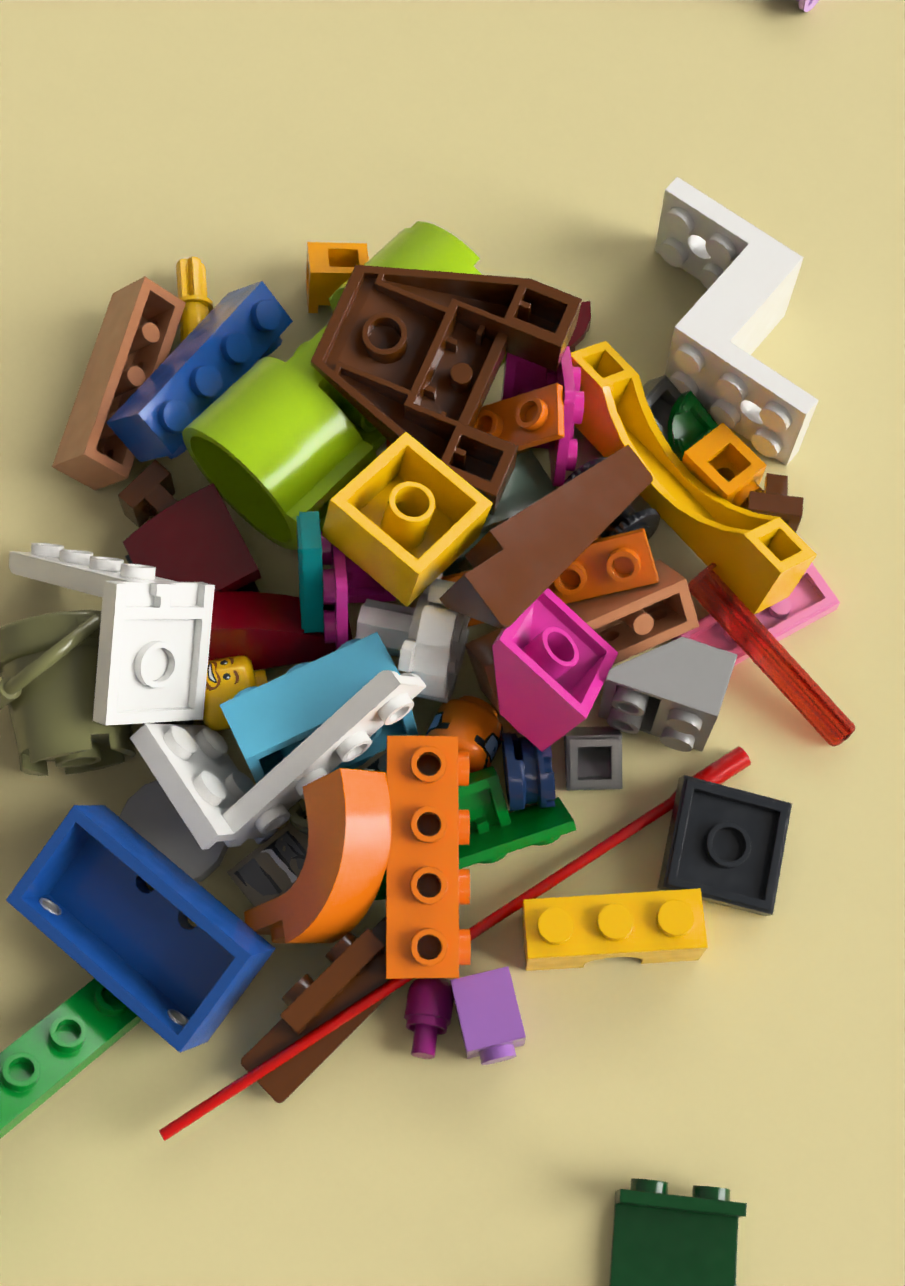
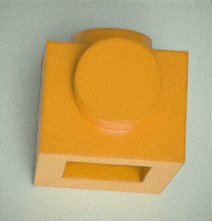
M307 242L305 284L308 313H318V305L331 306L329 298L350 278L355 265H364L369 261L367 243Z
M721 423L684 452L682 463L712 492L730 503L745 508L750 491L762 492V488L759 485L767 465L724 423Z

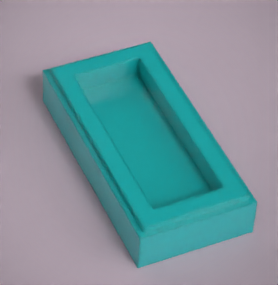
M319 511L299 512V516H296L301 629H304V633L324 632L322 541Z

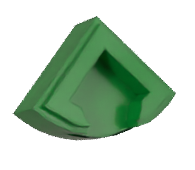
M691 390L679 396L672 407L668 420L669 444L681 461L686 450L718 426Z

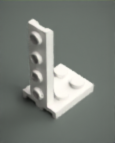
M31 543V552L10 551L9 569L11 573L102 597L93 721L108 726L203 720L215 585L204 582H177L156 577V567L124 564L123 559L93 556V552L64 549L63 545Z
M390 670L379 672L256 785L247 775L237 769L227 754L228 746L224 738L216 730H212L205 725L145 723L130 739L202 850L209 849L216 842L224 841L227 847L241 846L247 839H254L257 844H263L290 818L288 810L301 798L304 799L303 786L329 774L340 763L349 762L362 755L372 744L370 737L384 724H393L406 716L414 707L412 699L427 686L415 673L399 675L397 672Z

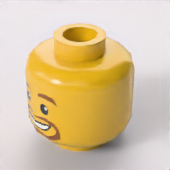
M243 655L209 660L203 713L205 726L216 731L231 729L220 704L233 699L238 692L245 688L259 687L267 683L265 669L254 671L251 660Z

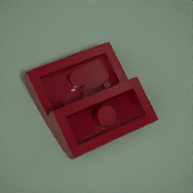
M214 483L166 508L123 541L132 563L156 567V577L177 582H204L215 585L214 592L235 591L261 578L259 569Z

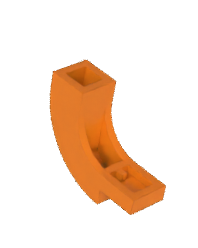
M339 768L303 786L308 821V847L305 862L297 880L288 891L279 897L244 912L245 923L259 935H271L272 943H333L343 938L359 924L375 900L389 858L392 813L386 772Z

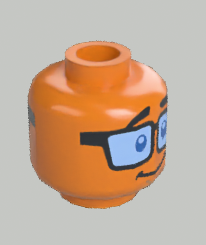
M463 696L459 699L449 700L448 703H443L440 706L425 736H458V751H469V773L490 767L502 743V733L504 731L496 710L489 703L473 696Z

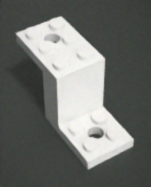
M676 177L665 189L654 251L659 253L668 264L680 267L700 280L708 290L674 327L664 375L668 377L681 394L691 390L718 425L724 423L727 427L749 440L759 453L769 458H775L787 466L800 449L819 400L751 356V354L785 316L804 257L687 182Z

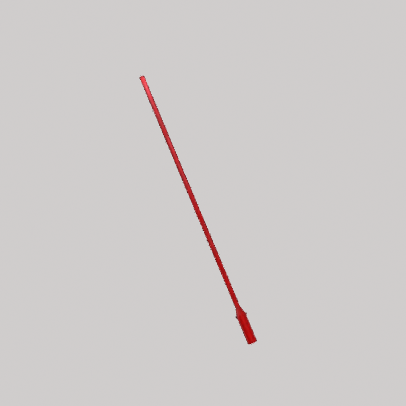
M738 746L692 777L721 785L750 766L751 761L744 749ZM676 790L664 802L470 927L471 941L521 909L523 899L538 898L671 811L674 806ZM414 978L390 979L160 1129L159 1133L163 1140H168Z

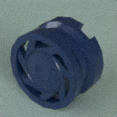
M502 733L503 767L509 811H518L524 809L526 804L537 803L540 808L555 807V801H553V799H556L555 778L552 771L551 746L541 752L525 736L518 738L516 733Z

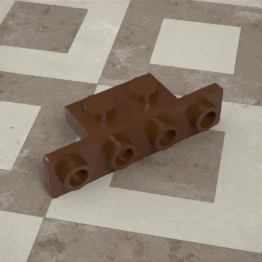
M386 916L372 930L367 928L358 938L351 931L348 932L325 955L332 964L315 981L307 973L282 997V1000L288 1006L280 1014L282 1019L241 1059V1065L247 1072L390 980L386 979ZM391 994L257 1081L259 1085L275 1102L283 1103Z

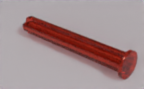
M712 562L688 583L690 593L829 745L834 747L842 744L855 731L854 723L713 571L717 565Z

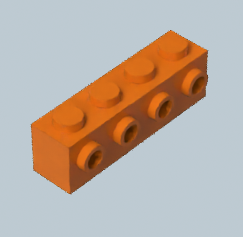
M387 736L386 776L391 802L392 832L386 867V979L459 978V965H470L471 960L470 929H459V905H470V870L459 869V845H469L470 814L469 809H459L458 786H469V751H458V736Z

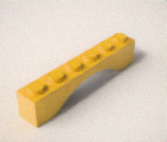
M607 341L571 352L572 366L581 368L580 391H584L582 423L574 424V426L604 457H609L629 444L653 477V481L639 495L660 514V517L753 615L789 597L817 554L780 517L758 514L730 503L712 492L687 469L673 452L660 431L646 400L639 374Z

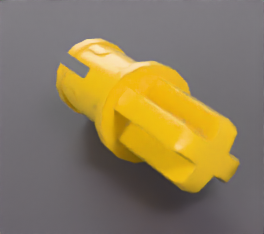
M198 257L180 259L176 264L178 298L186 303L179 322L180 343L213 310V302L207 297L206 269Z

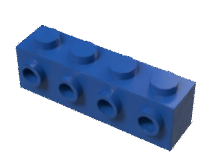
M263 281L229 292L106 422L107 425L139 462L168 456L169 459L178 457L187 450L183 441V430L233 383L242 377L259 359L269 356L281 345L282 339L280 335L293 322Z

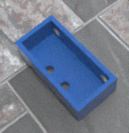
M74 805L6 899L8 903L179 1053L209 1041L276 949L106 805ZM145 881L154 888L153 891L147 888ZM187 917H188L191 921H193L197 926H196V927H193V926L188 922Z

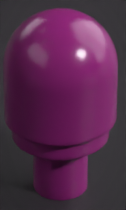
M416 978L408 989L404 1019L406 1020V1028L414 1032L411 1055L422 1059L435 1058L437 1035L447 1033V1026L451 1024L454 998L451 985L445 978Z

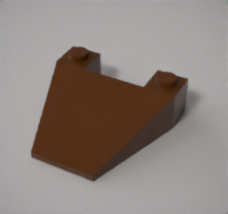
M355 265L311 359V365L391 444L405 432L410 434L490 500L493 504L489 513L494 515L515 468L518 445L473 428L506 352L552 371H557L577 325L582 299L530 278Z

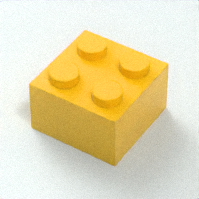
M405 432L330 499L322 536L408 607L479 537L493 503L410 434Z

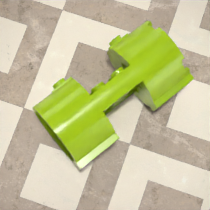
M417 221L410 228H404L364 264L366 266L482 275L474 267L480 258L466 244L443 228L422 221ZM348 280L329 298L333 312ZM327 325L310 341L302 343L287 362L268 356L261 358L182 432L184 444L191 458L210 484L214 483L220 496L258 532L277 545L289 550H296L298 548L296 516H299V512L319 511L320 529L322 532L330 499L377 458L375 451L387 440L311 365V359ZM505 356L500 367L505 363Z

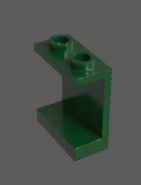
M632 1178L630 1190L619 1189L615 1191L609 1286H736L738 1218L746 1217L747 1203L730 1201V1189L693 1185L692 1197L668 1194V1182Z

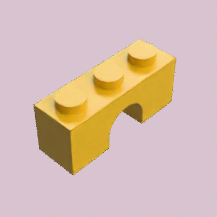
M701 888L523 899L522 926L526 971L583 968L587 962L615 957L640 958L641 964L699 960L708 948Z

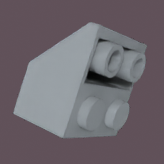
M686 637L673 640L609 669L598 717L607 719V723L611 727L619 729L621 732L636 734L640 730L660 737L661 743L674 750L689 752L693 748L703 751L717 720L738 655Z

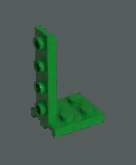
M95 978L0 1053V1139L142 1021Z

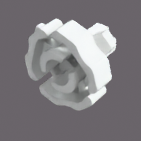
M441 574L423 591L415 608L366 599L365 604L361 606L358 616L355 639H362L377 632L389 655L399 657L398 670L417 674L427 686L416 697L448 703L454 692L456 680L463 662L465 644L469 634L467 626L471 618L445 608L439 599L456 582L441 580Z

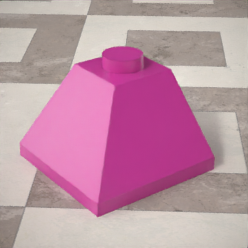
M549 588L510 627L502 628L492 645L500 715L512 724L517 732L525 736L543 752L587 718L607 678L609 669H611L618 655V652Z

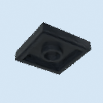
M686 775L680 777L657 889L666 891L701 888L702 900L763 916L773 915L792 803Z

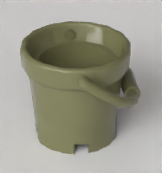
M61 611L37 615L9 623L0 628V677L2 678L0 681V710L8 705L18 748L20 770L25 774L49 776L47 761H55L56 767L65 768L66 774H76L125 762L124 754L131 757L136 755L135 745L130 739L133 735L132 724L105 726L93 721L101 611Z

